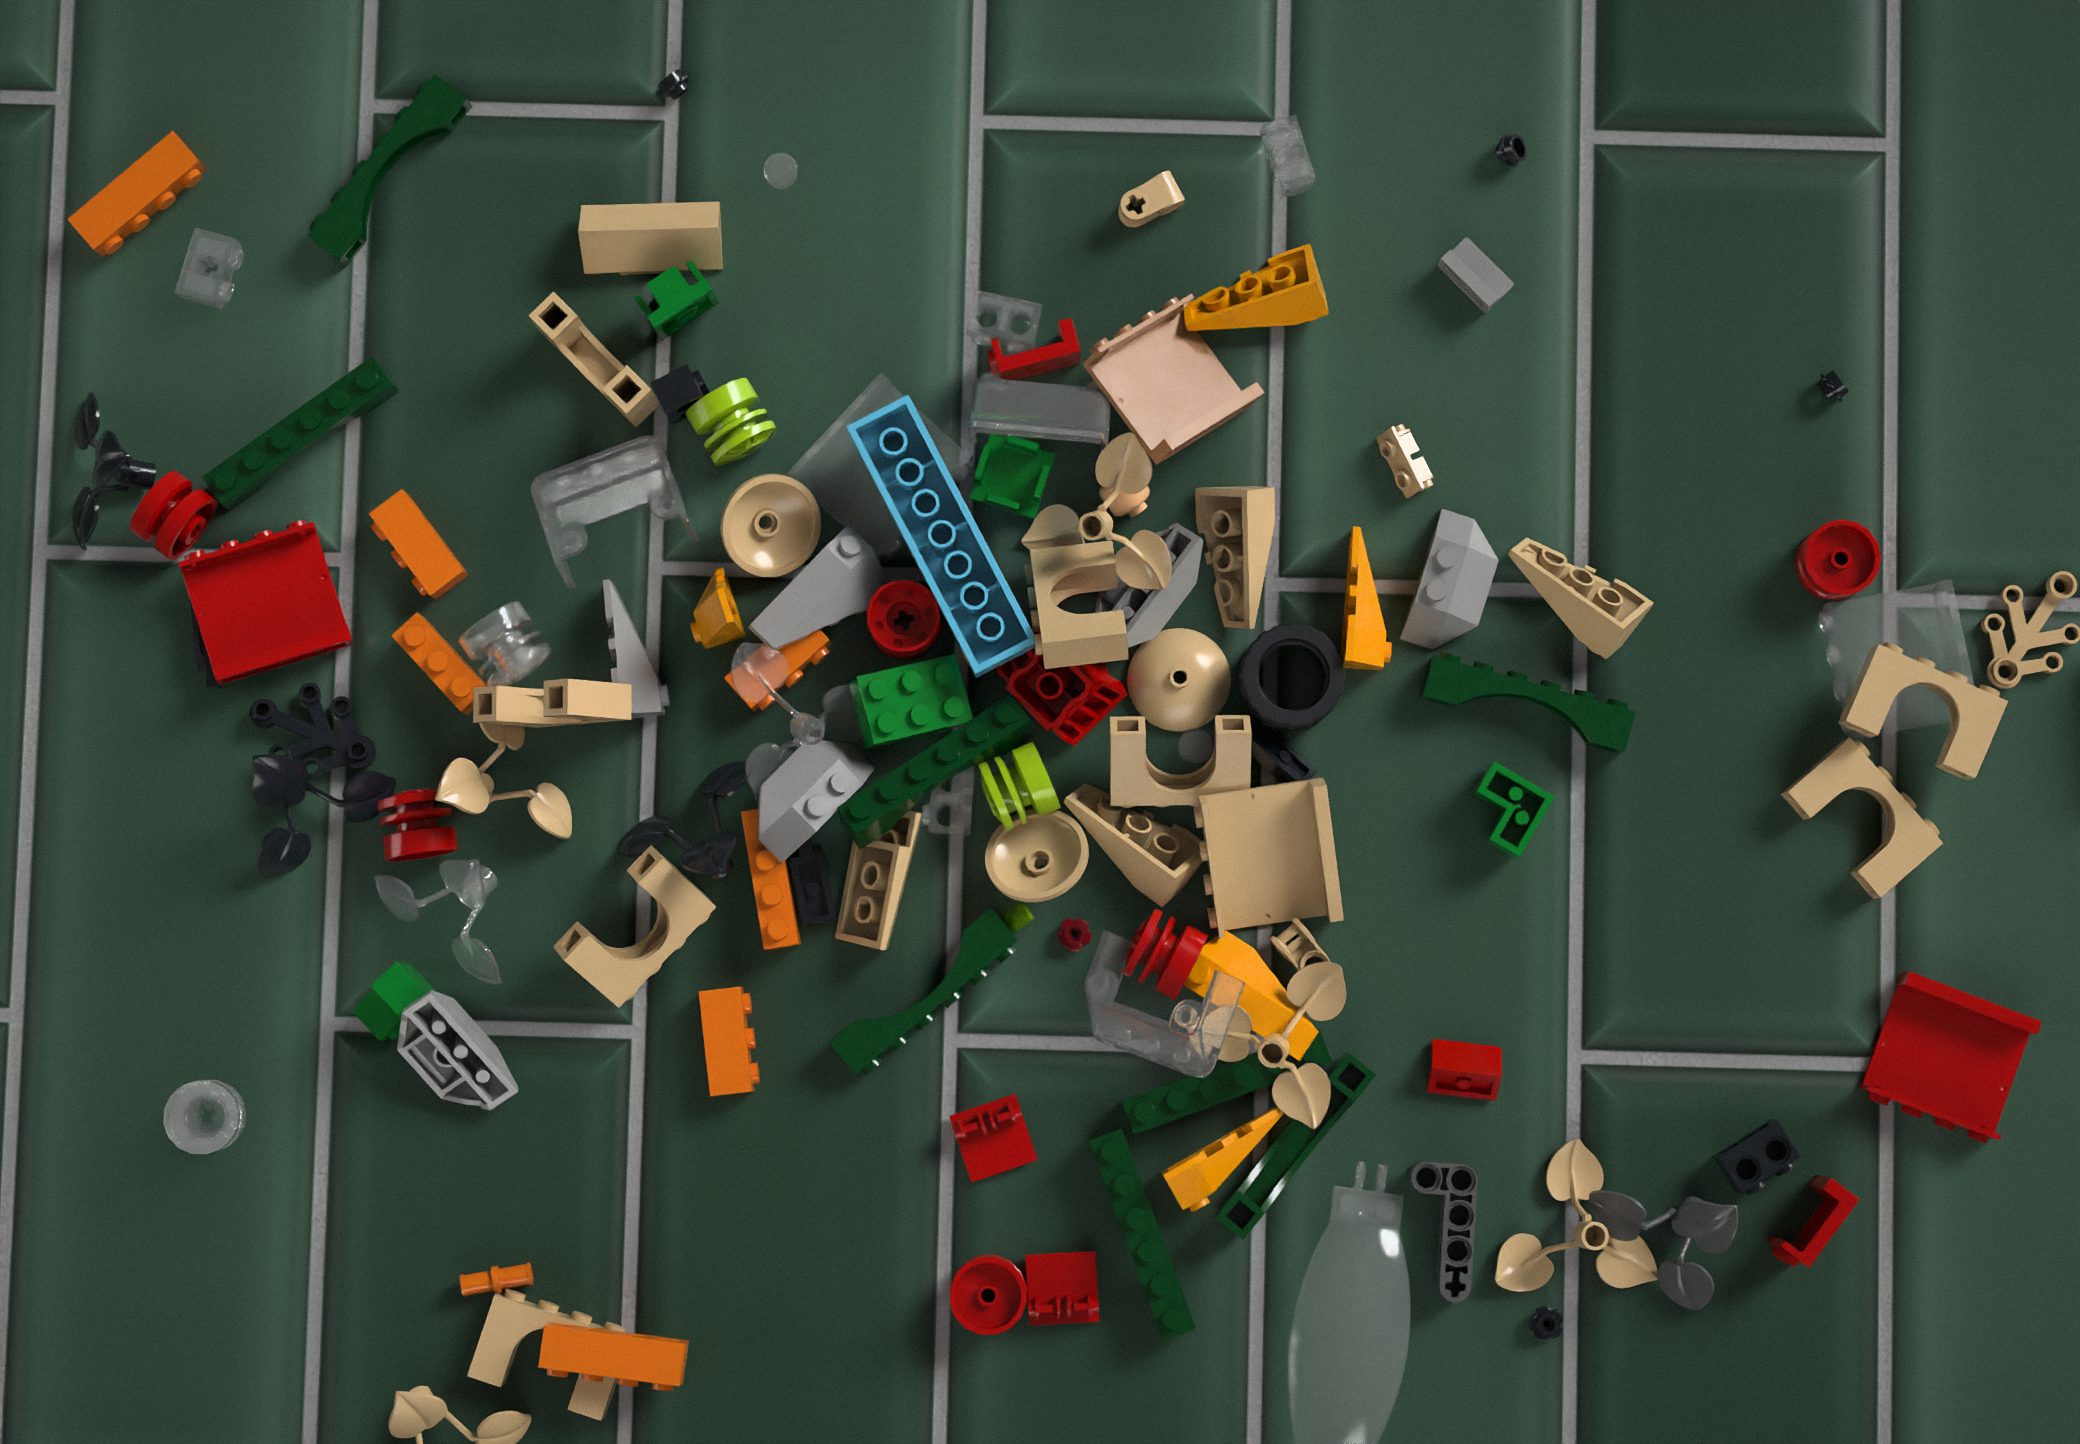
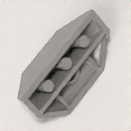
M1441 509L1400 640L1433 650L1478 626L1499 560L1475 519Z
M1178 523L1169 526L1167 530L1155 533L1163 539L1171 556V577L1166 589L1162 591L1137 589L1124 583L1117 575L1118 589L1100 591L1096 597L1095 613L1123 610L1128 648L1154 639L1197 584L1203 540Z
M807 739L759 787L757 839L781 863L784 862L819 830L837 811L838 806L846 802L864 784L875 768L851 743Z
M430 990L402 1010L397 1051L441 1099L465 1105L481 1106L482 1109L491 1111L519 1091L498 1047L454 998Z

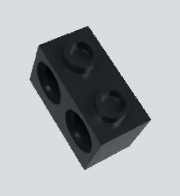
M687 364L650 382L672 425L686 419L685 413L698 400L710 393L699 371L697 370L692 373Z
M1770 1119L1712 1157L1736 1193L1743 1194L1746 1192L1748 1195H1751L1762 1189L1766 1185L1764 1180L1772 1174L1776 1173L1777 1176H1781L1796 1166L1793 1161L1801 1157L1779 1121ZM1772 1140H1776L1781 1148L1780 1155L1774 1160L1769 1159L1765 1152L1767 1144ZM1747 1159L1751 1164V1173L1746 1178L1741 1179L1736 1173V1166L1740 1160Z

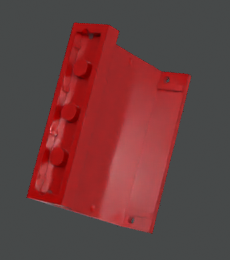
M306 520L295 521L286 525V530L274 534L272 530L262 531L252 535L253 540L241 544H239L238 540L228 541L220 544L217 551L205 554L204 550L191 552L184 556V561L178 562L218 686L353 645L314 522L307 524Z
M1910 971L1901 972L1859 1089L1868 1092L1867 1099L1888 1106L1889 1101L1902 1105L1900 1112L1921 1119L1923 1113L1934 1117L1933 1124L1950 1131H1954L1955 1126L1968 1130L1966 1137L1985 1144H1987L1988 1138L2000 1140L2002 1135L1995 1133L2029 1035H2038L2042 1021Z

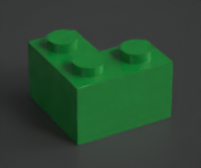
M1495 761L1488 765L1472 793L1502 811L1485 842L1514 859L1521 856L1555 796Z
M395 962L371 985L373 991L352 1012L379 1041H387L389 1038L395 1041L399 1038L402 1010L428 991L435 990L409 963Z

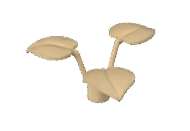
M1131 432L1122 434L1113 439L1099 455L1095 467L1097 482L1103 487L1114 488V490L1104 503L1098 506V510L1084 514L1079 520L1076 512L1070 507L1061 504L1048 506L1036 516L1030 529L1022 538L1021 543L1029 550L1085 544L1084 538L1092 541L1105 537L1109 541L1114 540L1125 545L1115 556V571L1124 583L1137 589L1161 591L1166 589L1171 577L1172 563L1168 547L1163 539L1148 530L1138 531L1134 534L1131 541L1126 537L1113 534V520L1106 512L1107 508L1118 497L1120 490L1130 495L1139 493L1147 487L1152 478L1153 467L1150 456L1140 444L1137 436Z
M479 723L486 737L492 742L499 743L498 748L479 768L466 758H457L452 761L441 777L435 799L451 804L463 812L475 815L484 812L488 804L493 801L529 797L531 800L527 806L528 812L535 823L558 838H570L572 834L570 805L564 793L553 784L541 783L536 787L535 792L529 789L499 794L492 793L495 788L494 781L484 772L504 752L506 746L512 750L522 747L525 740V727Z
M1317 962L1298 970L1287 986V998L1291 1003L1300 1008L1282 1034H1270L1265 1037L1263 1042H1260L1255 1035L1249 1034L1252 1029L1250 1015L1242 1007L1232 1003H1222L1210 1008L1201 1017L1192 1022L1188 1030L1196 1043L1217 1059L1227 1062H1236L1244 1059L1249 1053V1041L1254 1044V1049L1258 1050V1058L1264 1066L1290 1069V1071L1279 1074L1274 1081L1272 1088L1274 1102L1287 1116L1315 1129L1323 1120L1329 1107L1331 1098L1330 1081L1325 1071L1317 1064L1306 1063L1297 1069L1293 1063L1285 1061L1290 1051V1044L1287 1038L1305 1011L1312 1019L1317 1021L1333 1019L1342 1011L1347 994L1342 967L1332 962Z
M1580 1139L1570 1140L1560 1147L1551 1158L1546 1170L1545 1179L1551 1196L1558 1201L1571 1199L1573 1207L1582 1217V1221L1574 1227L1573 1240L1542 1249L1540 1241L1533 1235L1524 1233L1512 1235L1504 1241L1498 1252L1494 1276L1496 1284L1504 1289L1517 1292L1538 1289L1550 1280L1554 1272L1553 1263L1546 1254L1568 1248H1577L1578 1246L1595 1251L1602 1249L1596 1258V1269L1600 1278L1612 1287L1629 1288L1657 1280L1658 1271L1654 1257L1640 1236L1633 1241H1620L1610 1237L1607 1228L1602 1223L1592 1221L1591 1215L1587 1214L1579 1204L1578 1199L1589 1200L1591 1191L1602 1188L1604 1175L1599 1161L1584 1146Z
M418 1386L409 1392L396 1391L394 1406L388 1421V1429L391 1435L396 1438L415 1437L416 1444H423L421 1432L424 1429L434 1427L445 1417L470 1441H476L475 1444H516L526 1433L532 1416L518 1411L497 1412L488 1416L479 1424L477 1433H472L447 1411V1405L444 1400L433 1396L428 1386Z

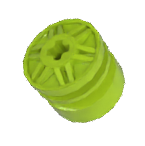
M747 378L731 381L715 389L694 403L685 413L697 435L714 432L706 440L704 446L707 451H714L711 458L716 466H722L750 455L777 431L772 420L765 421L769 416L766 409L749 412L758 402L759 398Z
M1033 742L1012 750L1014 767L1008 769L999 756L994 758L1000 773L992 775L987 762L978 765L984 794L994 816L1004 825L1006 831L1015 828L1009 815L1013 811H1017L1022 824L1027 823L1025 810L1027 805L1031 804L1040 817L1061 808L1053 785Z

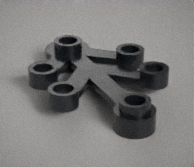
M306 683L299 690L301 701L307 705L314 725L278 711L276 704L269 699L256 700L250 707L249 714L251 720L258 728L268 729L276 725L307 738L288 746L281 743L275 744L270 748L269 755H274L277 751L282 750L286 752V756L298 758L325 747L338 751L321 760L315 757L305 758L302 763L306 767L309 764L318 765L316 772L308 773V780H316L322 773L344 765L357 770L365 769L372 765L376 759L377 750L374 742L367 736L359 734L352 716L353 706L350 699L345 696H338L331 703L333 715L341 721L346 736L345 739L332 733L320 702V689L314 683ZM314 690L317 694L313 699H306L304 697L306 691ZM346 703L348 709L345 712L336 711L337 705ZM268 707L270 711L266 716H259L257 714L258 709ZM361 746L365 749V752L361 756H355L352 754L353 749Z

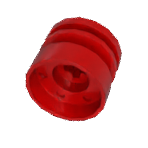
M910 580L892 581L880 587L870 600L867 609L869 632L876 647L887 656L899 660L916 659L926 654L937 642L941 630L939 605L932 592L922 584ZM902 615H906L908 620L914 619V621L910 622V629L903 630L901 625L895 626V624L900 623L899 617Z
M416 789L399 792L377 802L379 812H394V815L380 818V825L396 826L397 829L396 833L382 838L385 861L397 862L423 859L459 850L456 828L439 826L438 820L451 816L453 809L436 808V805L444 804V802L435 799L436 790Z
M1155 908L1153 913L1141 923L1126 953L1125 968L1122 973L1130 977L1136 965L1139 964L1144 969L1138 982L1143 983L1153 971L1159 974L1155 984V991L1176 1000L1202 951L1208 935L1188 925L1178 937L1174 936L1172 931L1176 918L1171 916L1163 930L1157 927L1163 912Z

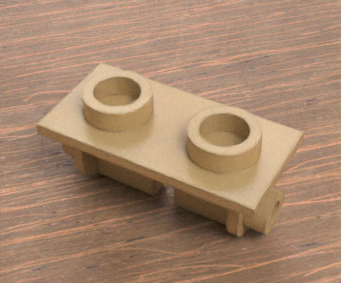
M1403 424L1396 427L1392 426L1376 438L1380 452L1387 460L1395 476V482L1402 490L1406 499L1420 490L1424 491L1433 486L1431 479L1434 477L1423 456L1413 461L1410 457L1411 454L1418 452L1419 448L1409 428L1405 429Z

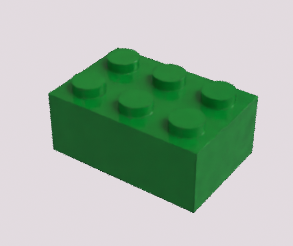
M956 654L857 676L848 683L866 750L957 729L973 719Z

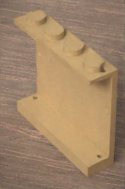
M1323 778L1198 796L1200 807H1194L1196 828L1203 827L1204 840L1198 841L1201 862L1207 861L1209 874L1203 875L1205 895H1212L1213 907L1207 908L1210 929L1216 928L1219 939L1225 938L1224 930L1292 921L1295 917L1306 919L1327 915L1330 922L1344 920L1328 790Z

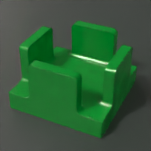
M692 260L688 261L686 265L697 281L695 285L689 286L676 266H672L648 282L647 286L660 307L653 313L640 294L634 297L636 303L662 341L719 303L713 289Z
M990 433L974 475V484L969 500L1035 520L1056 454L1039 448V444L1009 434H1006V437H1001Z

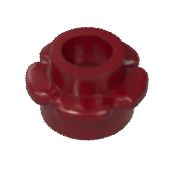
M1067 918L1060 924L1061 929L1057 933L1059 943L1062 946H1066L1069 951H1080L1084 945L1087 946L1090 943L1092 933L1088 929L1089 924L1084 919ZM1077 931L1078 936L1075 938L1072 937L1071 932Z

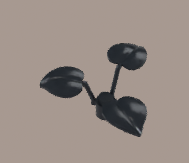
M89 392L78 413L75 425L77 447L80 450H86L90 444L91 447L96 449V461L93 470V484L95 488L91 490L90 487L85 486L79 493L73 510L74 534L82 550H87L86 544L91 538L98 521L99 504L97 498L100 494L114 491L128 492L129 487L150 490L156 478L155 464L133 460L132 456H129L121 447L113 431L105 430L99 441H97L95 435L100 426V412L94 392ZM113 476L115 481L120 482L117 485L105 486Z
M283 755L253 756V777L251 783L253 798L259 805L264 807L280 805L288 823L287 830L284 828L272 829L262 840L257 859L261 875L264 878L283 875L296 869L307 859L311 850L310 837L304 831H295L296 825L289 808L290 805H297L304 800L306 796L305 791H309L337 807H345L344 817L349 822L360 823L371 820L381 813L377 809V802L393 796L396 787L395 778L378 771L359 773L346 783L342 792L344 799L339 800L312 786L307 781L308 770L300 760Z
M745 760L725 764L712 771L703 781L701 791L704 795H710L709 804L715 834L691 847L672 829H668L671 824L669 817L653 816L640 821L625 834L617 848L618 855L639 857L650 845L656 849L661 845L665 837H670L686 850L681 857V864L685 869L707 874L711 879H719L726 876L734 867L730 855L735 847L736 838L731 832H722L716 801L718 797L726 798L731 796L745 784L756 766L755 761Z

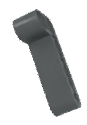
M1418 1161L1408 1171V1182L1411 1187L1421 1193L1441 1195L1436 1289L1446 1300L1453 1303L1462 1302L1469 1296L1472 1285L1478 1188L1477 1174L1470 1166L1461 1163ZM1424 1167H1429L1434 1174L1433 1182L1427 1187H1421L1416 1181L1417 1172ZM1458 1170H1464L1469 1177L1468 1184L1463 1189H1455L1451 1182L1452 1175ZM1456 1205H1462L1466 1210V1219L1461 1224L1455 1225L1449 1219L1450 1210ZM1453 1241H1461L1464 1245V1254L1459 1259H1450L1447 1255L1448 1245ZM1446 1264L1454 1267L1464 1266L1463 1272L1456 1269L1455 1278L1458 1282L1462 1283V1287L1455 1289L1453 1295H1451L1449 1289L1445 1288V1284L1452 1282L1453 1271L1445 1269Z

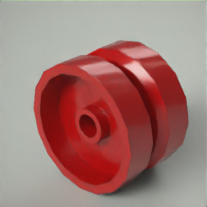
M176 470L167 473L154 484L139 503L130 521V531L146 542L155 539V549L170 560L181 557L197 542L208 527L217 509L216 499L202 489L192 491L193 483Z
M1841 519L1827 522L1807 535L1797 548L1794 565L1797 578L1806 591L1819 599L1837 601L1857 594L1872 583L1879 572L1881 554L1878 542L1870 530L1857 522ZM1837 556L1841 560V564L1839 565L1835 562L1834 559Z
M981 1254L967 1260L956 1271L950 1287V1306L956 1319L967 1330L980 1335H997L1010 1329L1021 1318L1027 1303V1284L1021 1270L1011 1260L997 1254ZM989 1288L995 1292L993 1301H990L988 1298L982 1299L981 1294L983 1290Z

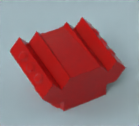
M1035 631L1033 633L1040 634V631ZM1035 648L996 668L998 674L1008 684L1005 688L1047 731L1052 729L1062 740L1073 746L1128 695L1122 682L1110 675L1106 665L1093 663L1045 669L1043 655L1036 656Z

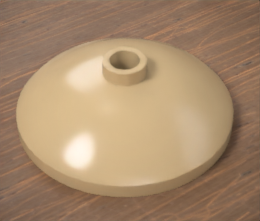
M764 474L753 477L741 484L732 493L724 507L720 525L722 542L733 562L751 574L761 577H778L788 574L806 562L818 543L821 532L819 506L809 489L791 477L781 474ZM763 516H767V524L763 527H760V518Z
M1184 628L1161 631L1154 639L1143 642L1134 653L1127 674L1129 696L1139 714L1145 716V720L1152 725L1174 732L1194 730L1214 719L1215 715H1218L1226 703L1231 685L1230 668L1225 655L1218 645L1204 634ZM1180 671L1186 675L1184 683L1178 684L1174 681L1173 675L1176 672Z
M1034 809L1026 810L1027 823L1022 824L1018 814L1011 817L1015 828L1006 831L1004 825L1001 824L995 830L987 844L985 865L992 883L1004 895L1022 902H1042L1062 895L1077 883L1088 863L1089 846L1082 827L1071 816L1055 810L1040 817ZM1040 865H1047L1042 869H1037Z

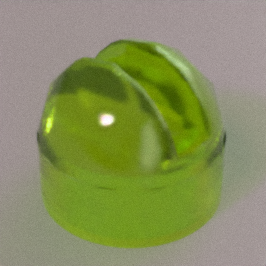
M1014 904L1016 914L1009 908L1006 910L1005 922L1012 934L1035 920L1032 912L1023 904Z

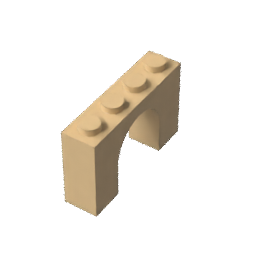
M554 291L529 315L538 330L635 427L640 425L660 405L651 388L628 365L624 367L594 337L578 315Z
M1112 540L1030 550L1031 564L1024 565L1027 585H1034V587L1027 588L1030 608H1037V610L1030 611L1033 632L1040 631V634H1034L1036 656L1043 655L1044 668L1050 669L1128 660V641L1123 610L1074 614L1057 607L1061 601L1075 594L1118 589Z
M1884 642L1883 645L1878 644L1871 647L1838 724L1869 738L1877 736L1894 698L1901 690L1907 686L1929 688L1940 695L1945 701L1951 719L1950 730L1935 763V767L1964 780L1976 778L2008 701L2000 698V692L1985 685H1980L1977 688L1968 684V678L1954 671H1948L1946 674L1934 669L1936 664L1928 659L1916 656L1915 660L1902 654L1904 651L1902 648L1894 644Z
M558 679L544 681V689L497 685L474 688L473 723L540 728L631 720L632 685L578 679Z
M1215 715L1214 750L1211 758L1199 770L1184 775L1165 773L1152 765L1147 758L1145 716L1110 717L1111 806H1121L1123 808L1156 806L1164 808L1170 805H1190L1192 807H1200L1198 796L1249 789L1251 782L1252 741L1250 715Z
M1850 737L1836 745L1783 791L1781 795L1803 820L1812 818L1838 794L1849 789L1864 791L1872 795L1881 804L1887 818V831L1884 840L1871 855L1850 872L1872 899H1876L1885 895L1940 847L1943 842L1938 837L1940 834L1938 828L1929 819L1925 818L1923 820L1917 814L1915 802L1906 793L1902 792L1900 794L1891 784L1894 780L1888 771L1882 766L1876 767L1868 758L1871 754L1866 746L1857 739L1853 741Z
M651 845L627 869V872L656 900L658 914L651 932L642 941L633 946L614 948L603 944L577 921L553 946L568 965L618 1008L625 1001L634 997L638 988L651 975L658 972L662 963L675 950L683 946L686 938L699 925L705 923L711 912L716 908L698 887Z
M506 1289L505 1293H497L493 1297L467 1376L502 1387L506 1384L521 1341L530 1332L544 1329V1325L548 1322L625 1332L626 1328L610 1322H606L603 1327L591 1323L593 1317L587 1314L572 1311L570 1316L558 1312L559 1306L554 1303L539 1300L537 1305L525 1301V1294ZM579 1373L567 1410L601 1421L606 1416L618 1378L604 1377L603 1382L583 1380L582 1374Z

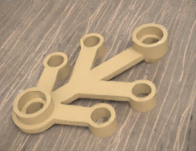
M2060 571L2047 579V594L2027 624L2022 606L2024 596L2022 589L2016 585H2010L2002 589L2000 601L2008 608L2015 643L2008 652L2002 633L2005 621L2001 615L1993 613L1983 618L1981 628L1984 633L1989 635L1993 659L1988 663L1986 674L1993 686L1999 689H2009L2019 683L2022 675L2042 671L2051 674L2062 668L2063 659L2056 652L2046 653L2040 659L2021 661L2028 649L2058 643L2072 645L2080 640V627L2073 623L2066 624L2057 630L2039 633L2058 602L2071 597L2076 592L2077 581L2071 573ZM2056 581H2061L2064 584V591L2062 593L2055 590L2054 583ZM2008 590H2013L2016 593L2017 599L2015 602H2010L2007 599L2006 594ZM1990 618L1998 622L1996 631L1988 627V620ZM2067 628L2074 631L2075 637L2073 640H2068L2065 637V630ZM2049 656L2056 660V667L2054 669L2046 665V659ZM2000 666H2005L2008 669L2009 674L2007 678H2002L1998 674Z

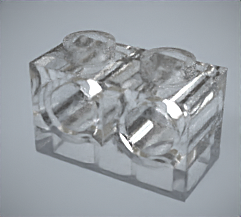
M1296 115L1263 124L1260 136L1280 199L1313 189L1316 177Z
M975 290L966 328L967 336L972 337L973 343L983 346H991V339L998 338L999 343L1005 344V349L1020 353L1026 351V349L1032 350L1036 343L1042 315V304ZM983 313H991L997 318L996 323L988 328L979 325L977 320ZM1017 320H1024L1029 323L1030 329L1027 333L1018 335L1011 330V325Z
M975 766L957 774L959 786L956 790L946 792L939 786L931 792L930 805H923L922 826H928L929 834L971 837ZM946 807L954 809L957 813L956 822L948 827L940 825L937 821L939 811Z

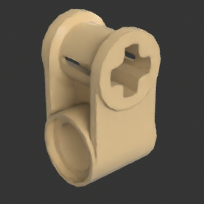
M1165 171L1125 193L1120 202L1118 216L1124 225L1136 228L1159 216L1176 210L1186 200L1171 172ZM1130 203H1132L1134 207L1141 206L1139 214H1137L1134 210L1130 212L1128 211Z
M1297 917L1292 919V925L1280 935L1269 938L1275 949L1296 971L1305 967L1307 959L1312 957L1319 958L1322 962H1330L1328 956ZM1295 935L1299 936L1289 945H1286V943Z

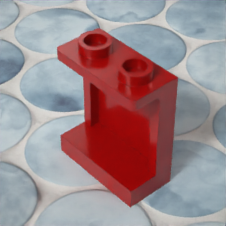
M1072 318L1058 321V337L1060 342L1017 354L1003 356L998 338L991 339L992 349L986 350L991 376H998L1000 384H1005L1080 364L1081 350Z
M1815 1175L1808 1184L1824 1200L1791 1244L1773 1236L1768 1239L1767 1242L1774 1247L1771 1253L1786 1265L1790 1264L1796 1268L1799 1264L1809 1268L1860 1200L1831 1177Z

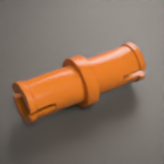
M530 1262L500 1269L498 1265L491 1266L489 1271L460 1275L463 1297L494 1291L495 1294L503 1293V1289L534 1284Z

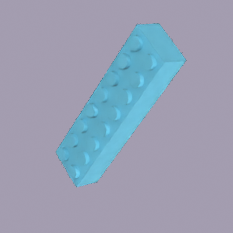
M909 395L846 426L852 442L937 601L975 677L977 678L1035 648L1034 633Z

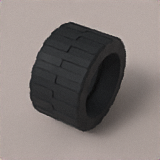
M1280 624L1268 631L1265 630L1248 647L1239 667L1238 688L1245 707L1263 725L1276 728L1278 731L1294 730L1295 732L1316 725L1334 709L1344 690L1343 684L1346 679V671H1344V661L1342 655L1337 650L1338 647L1325 633L1306 624ZM1293 645L1305 648L1316 656L1322 666L1324 673L1322 691L1318 698L1305 708L1298 710L1279 708L1264 696L1260 688L1259 670L1263 660L1270 652L1282 646Z

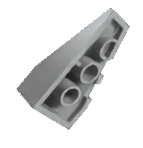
M847 526L820 551L748 628L768 647L776 651L809 636L810 633L825 626L830 627L839 623L841 619L866 611L873 595L880 587L888 584L874 549Z
M610 579L603 580L606 621L608 628H612V635H609L608 646L612 661L616 662L617 668L611 669L612 683L632 685L631 719L665 715L664 706L670 705L667 685H661L656 669L614 583Z

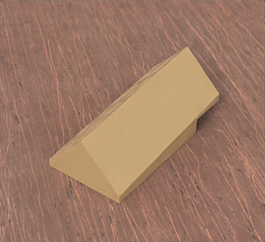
M720 202L581 205L578 234L584 274H660L672 266H676L680 272H690L686 265L690 260L694 262L699 271L723 270Z
M908 811L888 832L862 849H859L853 841L835 934L836 939L879 950H886L888 948L923 813Z

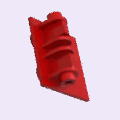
M1016 1094L949 1116L971 1183L1038 1160Z
M1095 1251L1025 1255L1029 1326L1099 1322Z

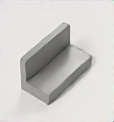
M1467 237L1453 250L1450 249L1437 265L1485 314L1514 285Z

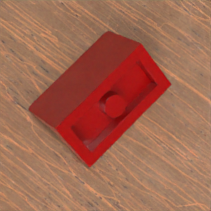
M1443 1039L1432 1040L1431 1065L1427 1078L1428 1093L1496 1101L1502 1079V1049L1500 1047Z

